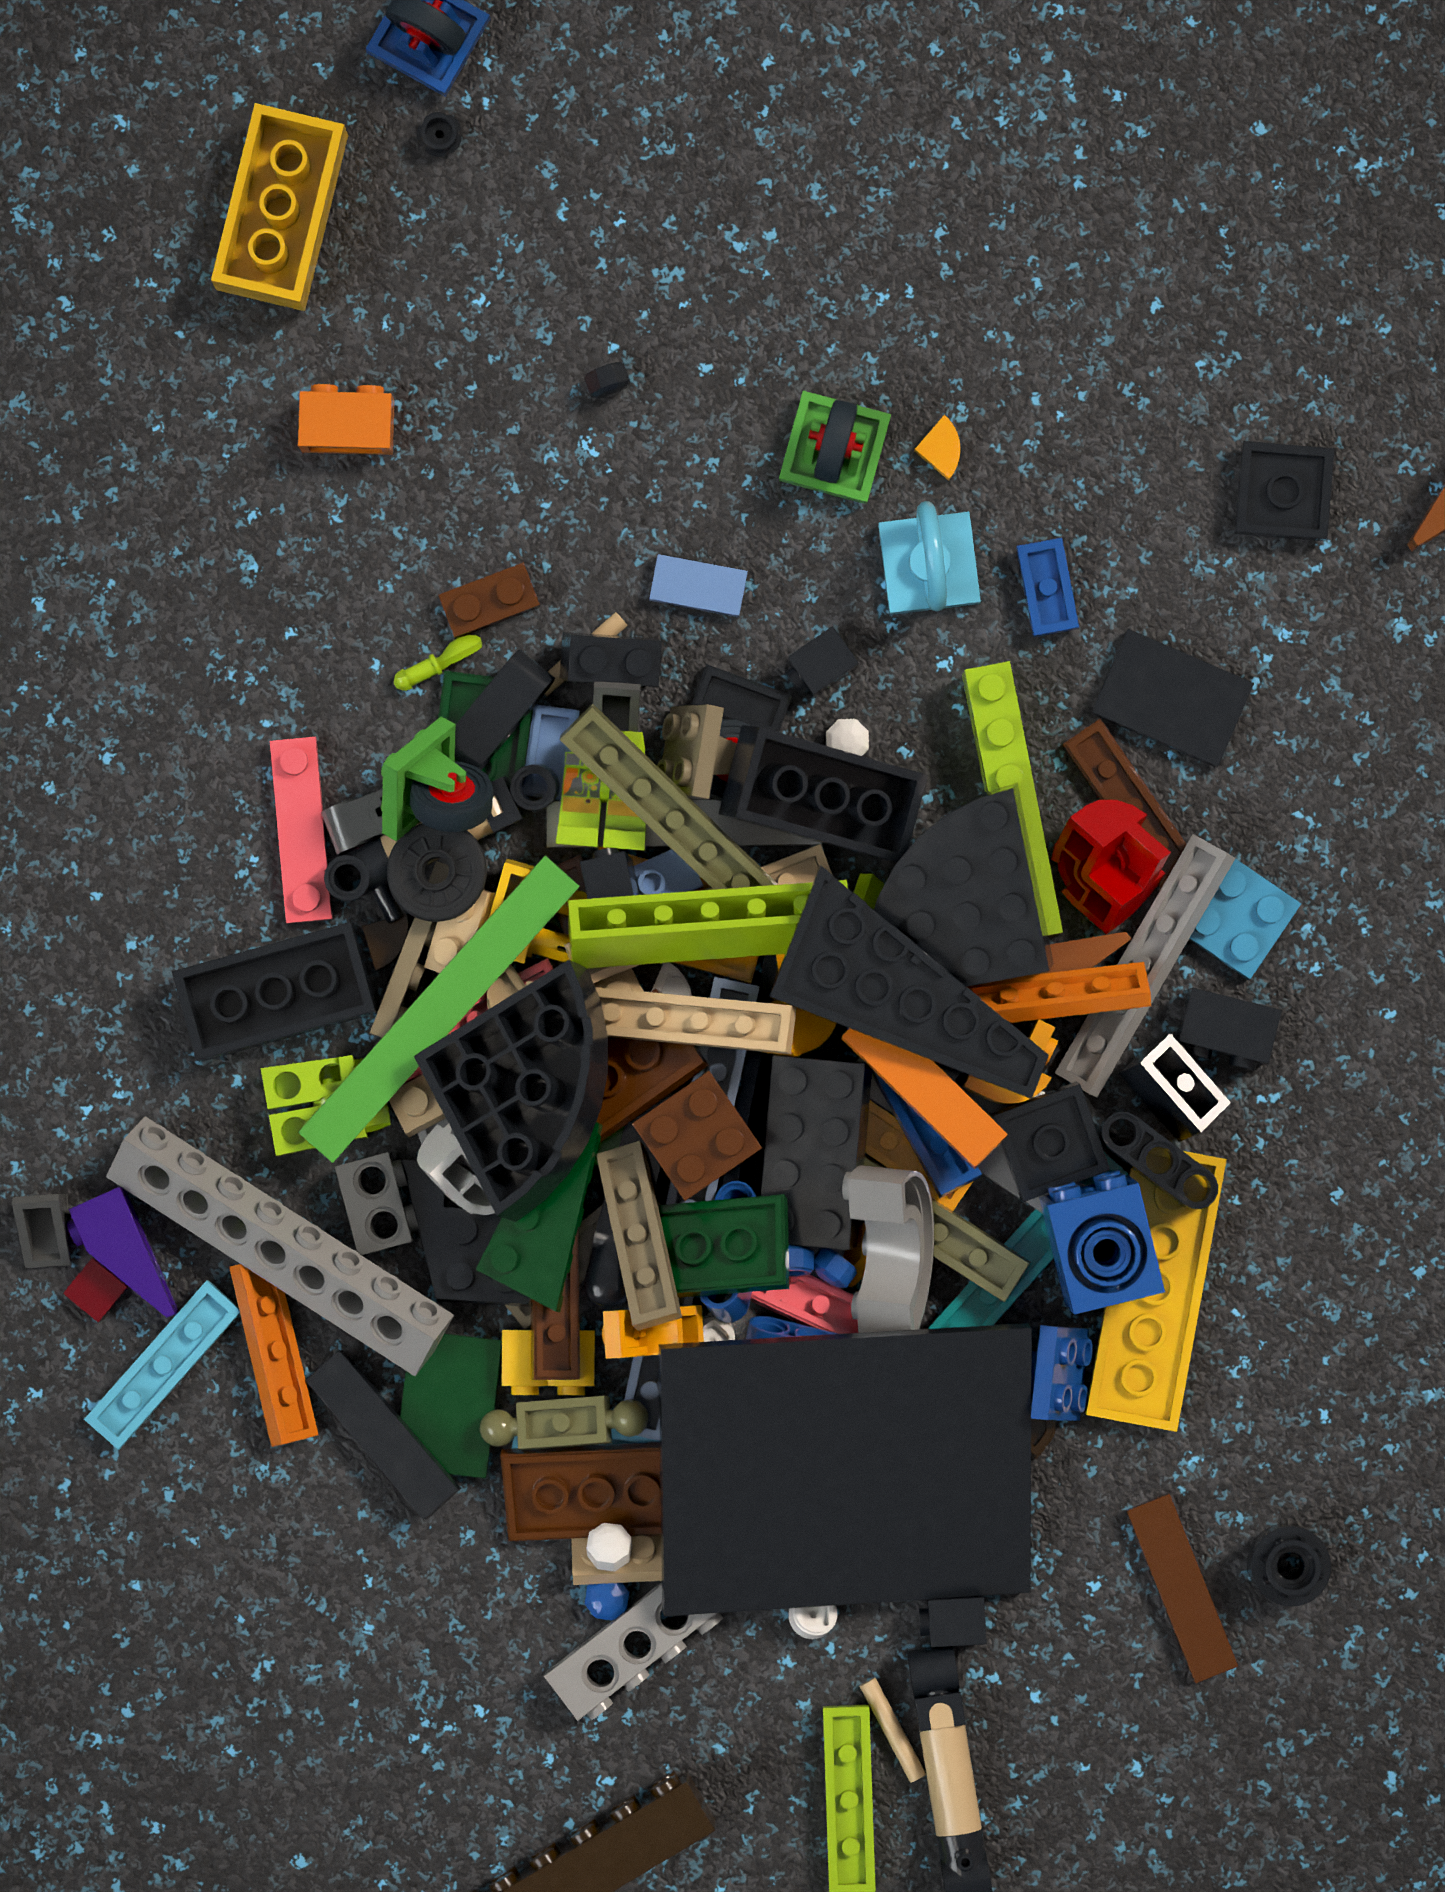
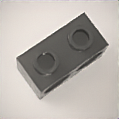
M386 1152L335 1166L356 1249L360 1255L415 1241L413 1232L418 1231L419 1226L413 1204L405 1205L401 1187L408 1186L401 1159L393 1161L392 1153ZM370 1167L381 1169L386 1177L384 1188L377 1194L366 1192L361 1184L362 1174ZM383 1211L392 1213L398 1222L396 1233L388 1239L379 1237L373 1229L374 1218Z

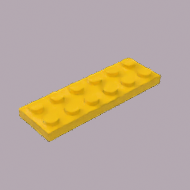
M1161 1147L1152 1148L1146 1156L1148 1168L1156 1174L1164 1173L1170 1165L1169 1153ZM1183 1151L1208 1169L1216 1177L1218 1183V1194L1215 1201L1202 1209H1191L1180 1205L1130 1167L1129 1176L1136 1180L1140 1186L1165 1292L1104 1307L1085 1410L1086 1415L1177 1432L1227 1159ZM1192 1175L1187 1178L1183 1188L1185 1196L1193 1202L1202 1200L1207 1193L1206 1181L1199 1175Z

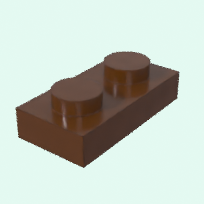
M524 562L438 595L455 639L540 607Z

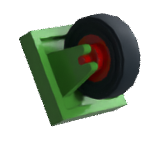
M803 391L779 481L867 505L891 414Z
M440 717L426 729L420 730L413 740L398 752L392 753L387 757L381 770L383 777L381 803L382 834L398 841L419 822L439 831L460 832L473 829L482 824L490 815L493 804V786L488 775L476 766L464 762H455L456 724Z

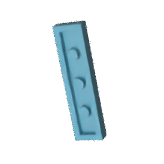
M206 1280L84 1420L115 1448L120 1450L240 1314L239 1307L209 1280Z

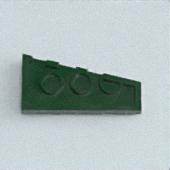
M598 1122L594 1126L588 1144L570 1173L544 1202L517 1222L501 1218L476 1268L477 1271L555 1312L561 1311L564 1298L562 1296L567 1273H570L574 1256L572 1254L577 1229L581 1226L584 1213L582 1207L588 1184L591 1183L596 1154L600 1145L603 1125Z

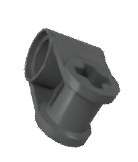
M383 789L360 798L338 803L321 812L337 855H343L384 835L382 834V816L379 813L381 812Z

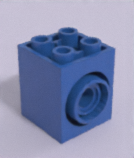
M1120 1170L1093 1176L1094 1184L1082 1187L1076 1185L1075 1181L1058 1187L1048 1188L1049 1195L1039 1197L1064 1303L1074 1315L1165 1292L1139 1183L1129 1175L1121 1174ZM1103 1239H1111L1112 1249L1110 1253L1100 1259L1094 1258L1093 1249L1095 1245Z

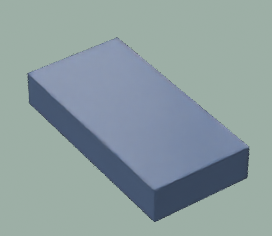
M658 554L649 601L739 617L748 571Z
M536 704L533 708L525 766L536 763L551 768L558 776L560 784L559 794L555 800L561 801L565 752H571V750L559 739L560 735L579 717L580 711ZM530 774L523 782V790L527 797L543 798L547 792V784L542 776Z

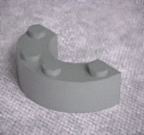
M858 1166L852 1172H846L842 1185L843 1198L849 1200L850 1219L864 1220L866 1227L862 1240V1252L866 1256L865 1271L859 1292H855L852 1299V1318L858 1320V1333L917 1330L920 1328L928 1298L934 1252V1216L928 1183L925 1177L918 1171Z

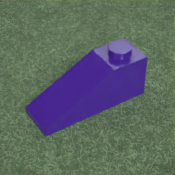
M115 1188L68 1209L72 1219L66 1223L77 1247L84 1244L86 1251L166 1318L172 1317L179 1312L133 1204L124 1188Z

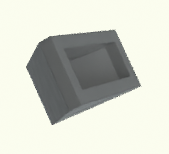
M594 682L593 704L619 730L639 732L641 684Z
M68 1194L12 1197V1206L25 1268L71 1265L70 1232L66 1223L69 1221Z

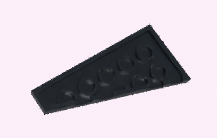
M819 866L769 997L1032 1099L1049 1055L983 1002L973 991L947 972L943 966L895 926L869 907L859 896L833 877L823 866Z

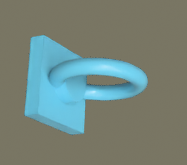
M924 501L917 507L916 518L878 523L889 615L926 610L941 611L944 608L980 604L970 512L937 515L935 506L929 501Z

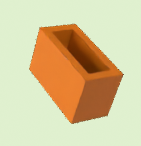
M314 384L311 385V391H300L298 447L302 453L393 455L394 398L391 393H384V387L361 385L357 386V392L354 393L338 392V386Z

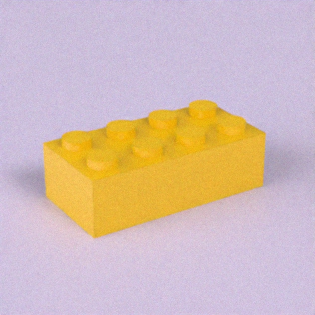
M257 103L254 104L211 277V282L216 290L305 311L348 139L344 124Z

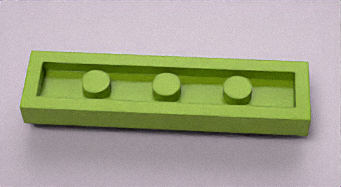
M869 1705L823 1706L829 1892H876Z

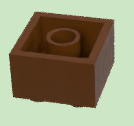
M710 1071L632 1123L684 1201L762 1149Z

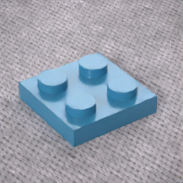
M1235 859L1189 940L1247 980H1250L1301 903Z

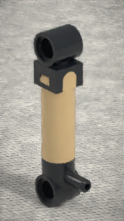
M535 763L519 769L511 779V783L507 776L492 781L493 804L491 813L482 824L467 831L479 840L525 818L526 815L522 808L535 811L548 807L559 794L560 784L558 776L546 765ZM530 774H538L546 781L547 792L540 800H532L524 793L523 782ZM382 835L336 857L328 864L325 870L324 882L327 890L332 896L345 901L354 900L372 892L387 923L391 924L403 918L401 908L392 896L387 881L388 858L397 841ZM440 858L433 859V860H431L430 862H428V864H430V863H432V862H434V861H436V860H438V859H440ZM345 864L353 865L360 871L361 881L354 890L346 889L339 882L338 874L341 867Z
M953 1646L907 1651L945 1892H993Z

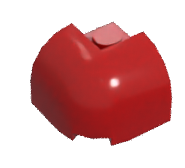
M1097 800L1070 816L1054 846L1051 860L1058 863L1059 873L1066 885V888L1061 892L1073 906L1106 935L1130 917L1155 890L1166 874L1161 869L1171 853L1141 827L1147 814L1134 805L1119 800Z

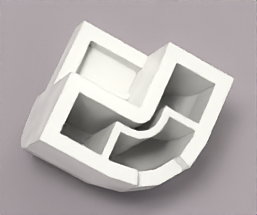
M449 1123L444 1128L437 1124L425 1138L418 1151L417 1162L420 1168L450 1200L470 1214L489 1215L495 1213Z

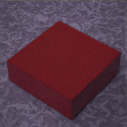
M91 1258L63 1294L99 1323L129 1286L95 1258Z

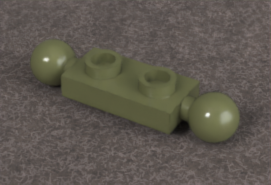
M608 1396L517 1402V1417L515 1418L504 1410L488 1412L481 1420L480 1434L486 1443L496 1447L507 1445L517 1436L518 1449L521 1450L612 1444L611 1429L615 1428L617 1432L624 1436H637L646 1429L649 1422V1414L646 1407L634 1399L623 1400L616 1405L614 1410H610V1397Z

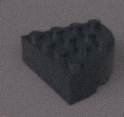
M1018 783L984 792L950 810L925 830L894 866L875 904V912L895 926L965 987L1048 972L1054 964Z
M567 960L414 1056L498 1217L517 1222L548 1198L570 1173L588 1144L602 1107L608 1075V1034L602 1004L588 969L571 960Z

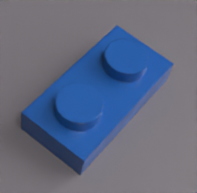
M1057 538L1017 546V556L1033 638L1077 630L1079 623L1063 539Z

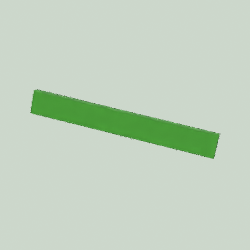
M545 855L303 1125L298 1133L333 1163L416 1071L419 1066L414 1056L449 1034L575 893L580 885Z

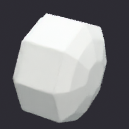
M838 719L826 731V746L863 756L869 750V731L856 719Z
M603 1523L589 1532L586 1547L587 1557L597 1569L615 1572L629 1563L632 1551V1538L622 1525Z

